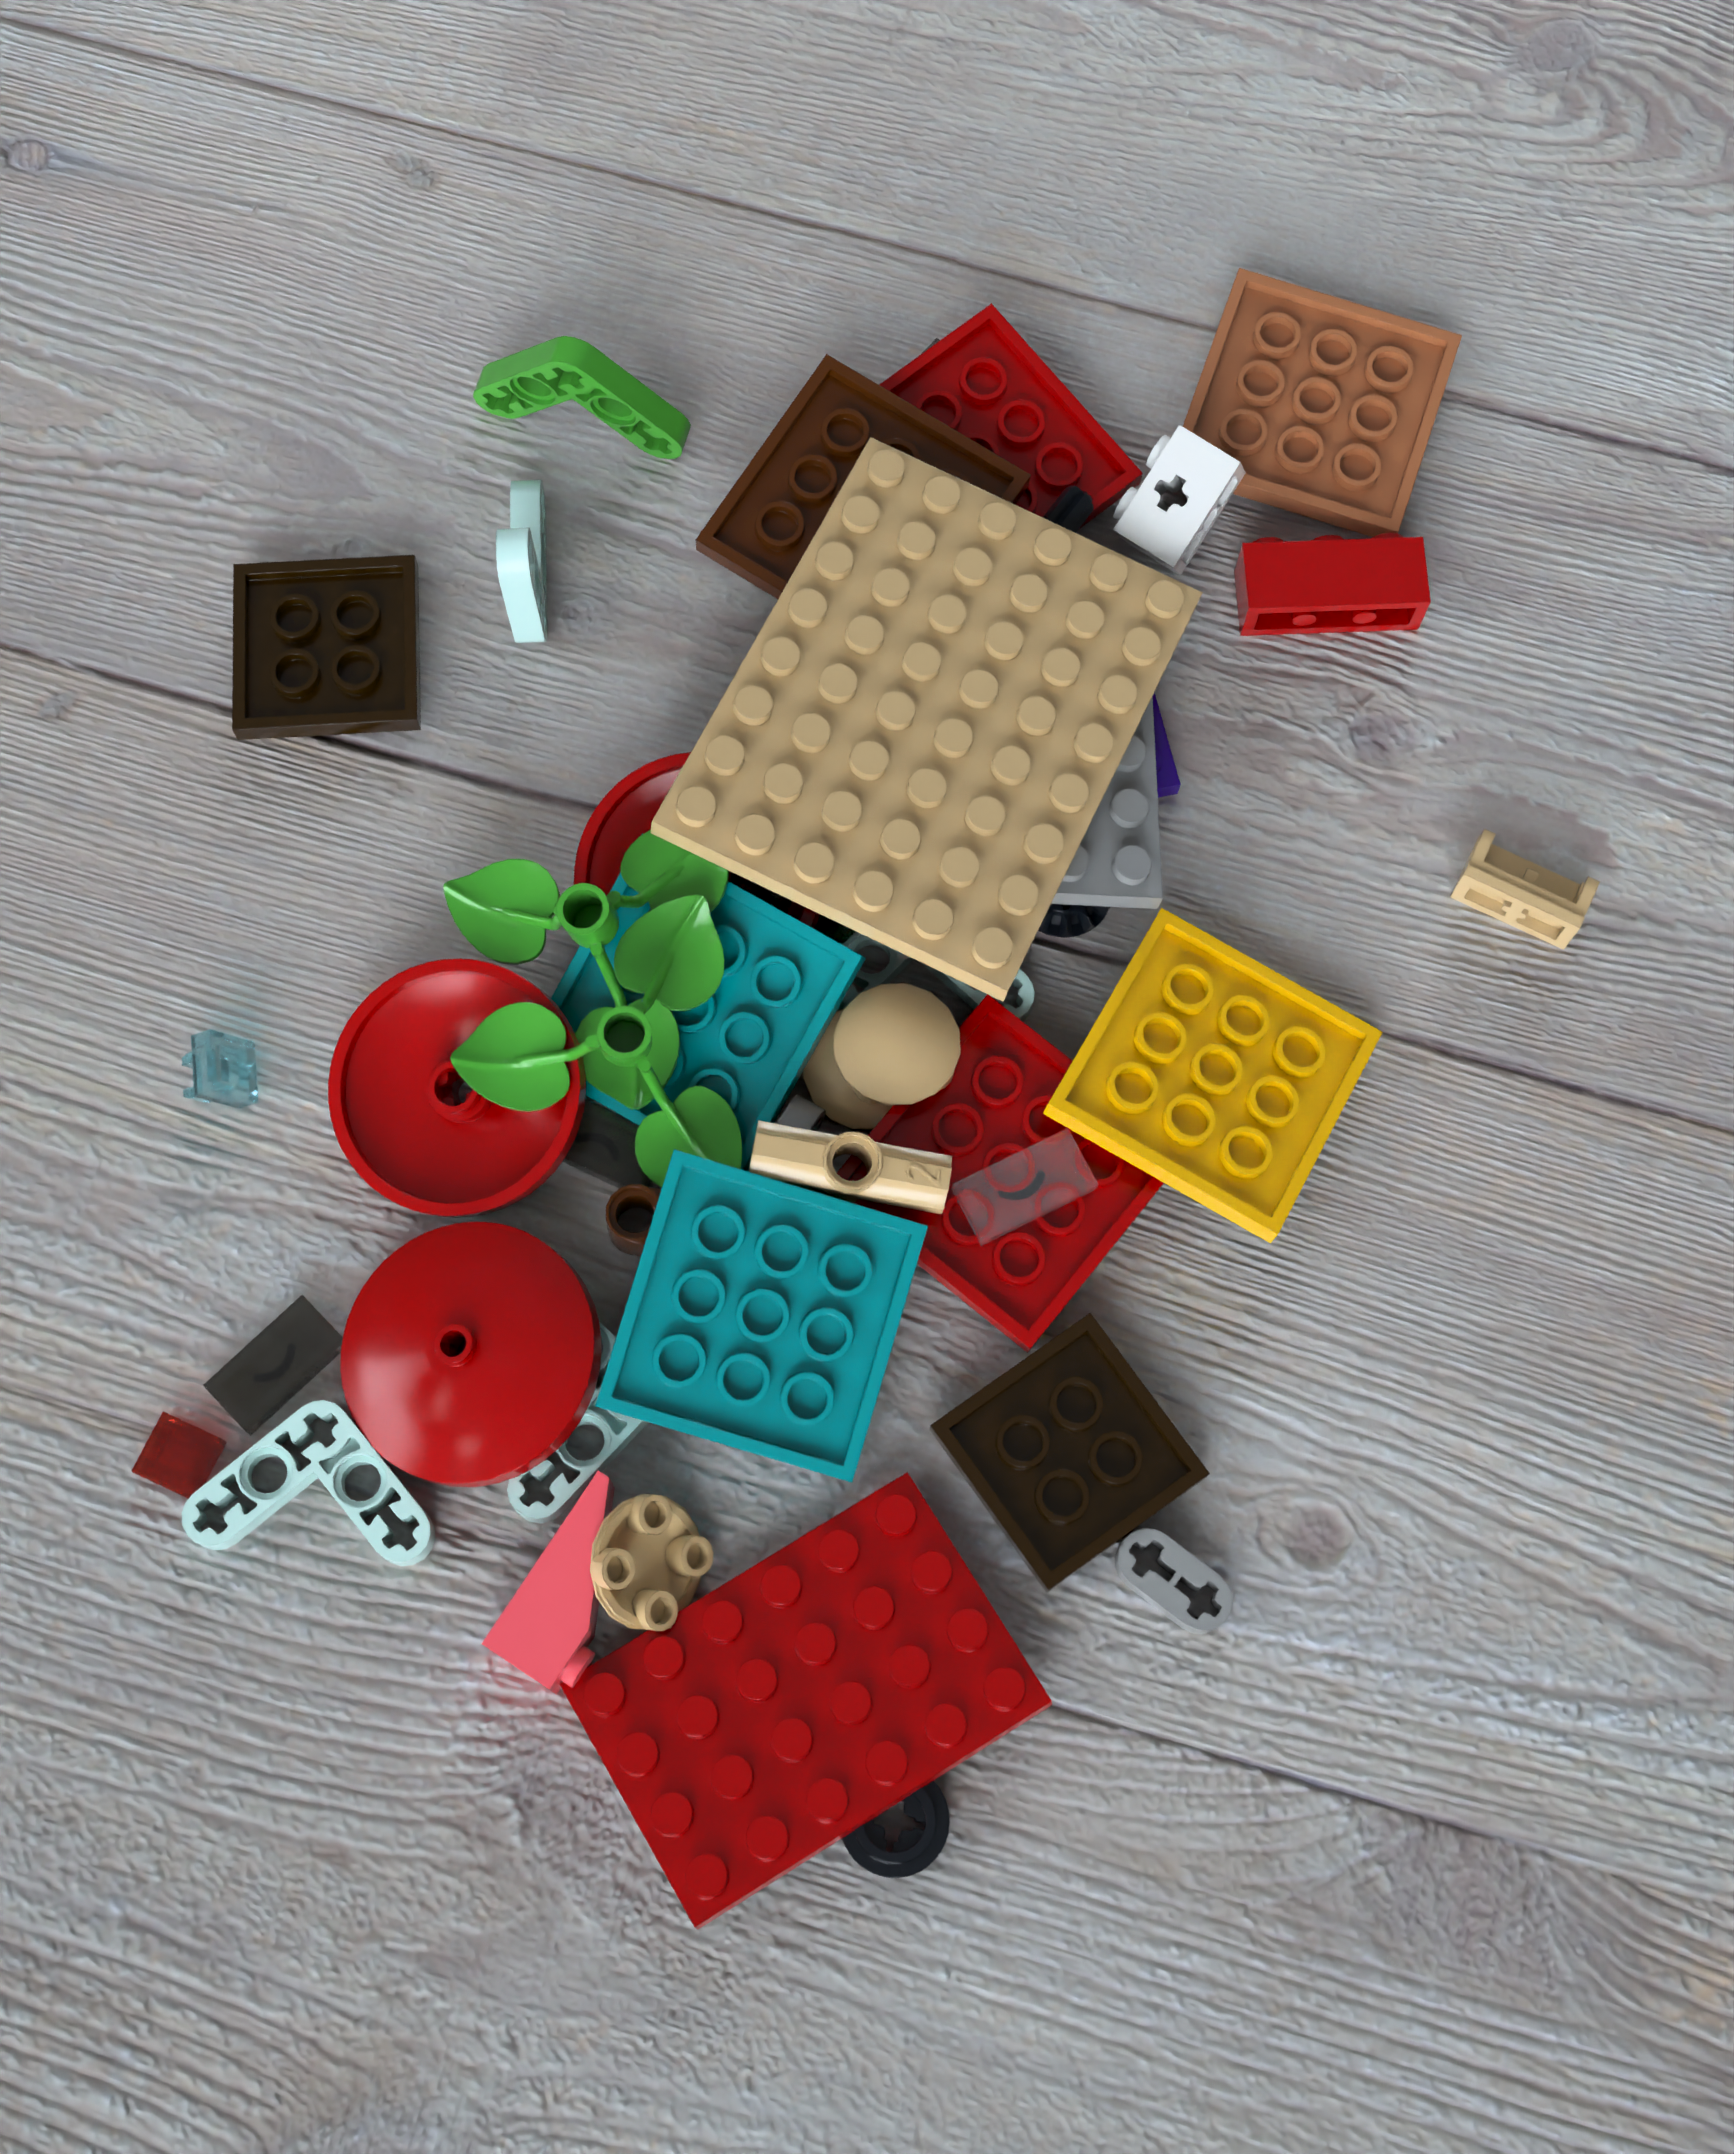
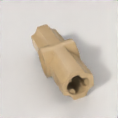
M758 1120L749 1172L811 1191L826 1193L828 1196L847 1202L865 1200L942 1214L949 1190L952 1156L875 1142L868 1135L860 1132H845L835 1135ZM845 1154L856 1156L864 1163L867 1175L858 1181L845 1180L836 1173L833 1167V1160Z

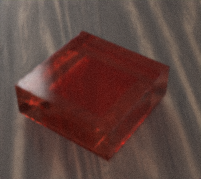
M163 1411L131 1472L189 1499L195 1491L206 1483L227 1442Z

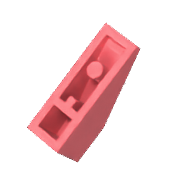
M599 1470L481 1643L556 1695L561 1689L559 1684L562 1682L573 1688L585 1669L590 1666L595 1656V1652L588 1648L595 1637L599 1601L596 1598L590 1574L592 1544L603 1520L612 1512L615 1490L610 1478Z

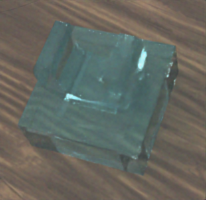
M212 1029L191 1035L192 1051L182 1058V1066L193 1069V1087L184 1089L183 1097L203 1103L216 1102L239 1109L258 1103L255 1042Z

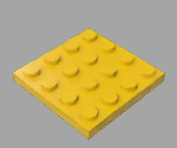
M1161 907L1043 1114L1271 1243L1279 1234L1383 1032Z

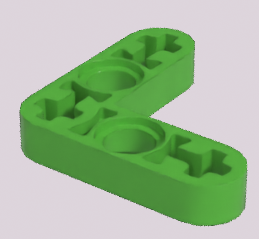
M569 336L553 338L485 365L473 394V398L481 408L491 414L509 419L520 418L573 399L639 449L649 455L663 459H676L681 456L691 428L689 420L680 411L586 341Z

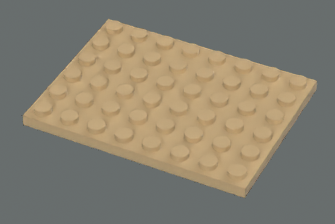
M870 437L654 816L650 833L1004 1002L1203 592Z

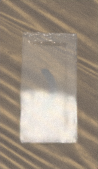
M1067 1128L953 1183L951 1190L982 1246L1096 1190L1099 1184L1070 1130Z

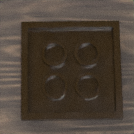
M415 555L233 564L232 730L237 740L421 730L419 572Z
M1091 1313L930 1425L931 1433L1046 1593L1210 1474Z

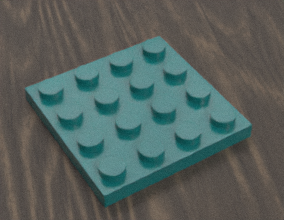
M620 872L610 892L618 891L621 895L626 896L637 895L638 892L626 884ZM728 881L722 900L710 913L723 947L724 973L721 984L716 993L704 1004L687 1011L670 1010L678 1024L681 1045L676 1067L664 1090L672 1103L684 1090L693 1086H704L725 1099L737 1118L741 1132V1169L748 1171L758 1120L770 1123L775 1122L866 958ZM649 902L640 908L619 907L616 910L619 916V928L615 937L605 945V951L613 969L615 950L621 937L636 920L652 910ZM579 946L551 997L567 1018L574 1033H576L581 1021L593 1010L602 1007H615L613 997L590 948ZM622 987L627 1005L644 996V993H635ZM586 1080V1095L637 1125H640L642 1120L649 1114L662 1111L655 1098L641 1109L630 1110L617 1100L594 1088Z
M674 1149L595 1407L853 1482L928 1226Z

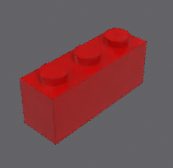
M1383 533L1366 539H1343L1338 535H1323L1310 541H1284L1277 537H1264L1252 543H1242L1234 570L1240 636L1418 630L1431 603L1423 537H1403L1398 533Z

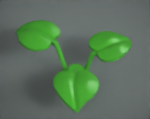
M649 830L630 845L625 852L620 866L623 880L630 888L638 892L634 896L621 895L618 891H611L606 896L600 888L589 883L575 884L566 889L560 896L558 886L547 869L536 862L525 859H507L492 863L467 876L445 882L443 889L449 911L459 930L487 958L507 965H518L533 961L542 953L545 947L546 929L555 931L562 926L578 945L590 948L613 997L615 1007H633L642 998L627 1005L625 994L615 977L614 969L605 951V945L615 937L619 928V916L616 910L619 907L640 908L647 902H649L651 909L676 898L700 894L707 900L711 913L719 905L725 894L729 871L651 834V830ZM656 999L653 1006L645 1013L652 1030V1047L647 1058L651 1062V1066L664 1089L678 1061L681 1045L680 1032L672 1012ZM612 1007L598 1008L586 1015L575 1033L579 1044L585 1041L589 1035H597L600 1019ZM600 1049L593 1050L583 1056L586 1080L594 1088L617 1100L628 1109H641L654 1099L651 1090L636 1065L630 1067L614 1065L604 1057Z
M689 895L665 902L644 914L626 930L615 950V977L618 983L625 989L635 993H644V996L633 1007L617 1006L607 1011L599 1021L597 1035H589L585 1041L575 1047L564 1049L566 1031L561 1020L552 1011L540 1004L518 1002L497 1009L486 1017L470 1037L451 1054L450 1059L453 1067L475 1092L502 1107L516 1111L531 1112L551 1107L567 1094L570 1087V1076L564 1062L577 1060L593 1050L600 1049L604 1057L614 1065L621 1067L636 1065L662 1111L654 1112L645 1117L639 1125L635 1136V1154L638 1164L643 1173L652 1182L662 1188L674 1149L741 1169V1132L737 1118L726 1100L718 1093L704 1086H693L684 1090L672 1103L654 1072L651 1062L647 1058L652 1047V1030L645 1013L653 1006L655 1000L657 999L664 1007L670 1010L687 1011L707 1002L716 993L721 984L724 973L723 947L713 924L707 900L703 895Z

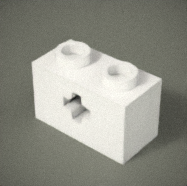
M1179 425L1172 437L1166 434L1163 435L1152 449L1146 462V466L1151 470L1138 490L1134 487L1129 488L1120 500L1113 515V518L1118 520L1113 530L1120 539L1181 576L1246 472L1240 461ZM1183 485L1182 491L1188 499L1187 503L1183 507L1178 504H1172L1167 510L1168 505L1162 498L1164 492L1168 489L1176 493Z

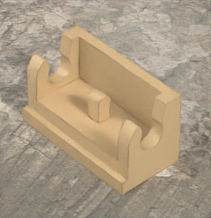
M1484 829L1478 837L1450 897L1564 950L1580 929L1600 881L1588 876L1585 883L1578 884L1493 845L1492 842L1496 834Z

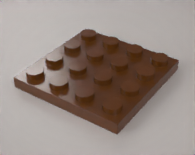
M826 354L695 539L696 550L776 599H779L870 437L1015 505L1029 486L1031 474Z

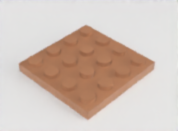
M1239 268L1183 427L1241 462L1246 473L1233 492L1235 495L1370 537L1383 533H1398L1462 335Z

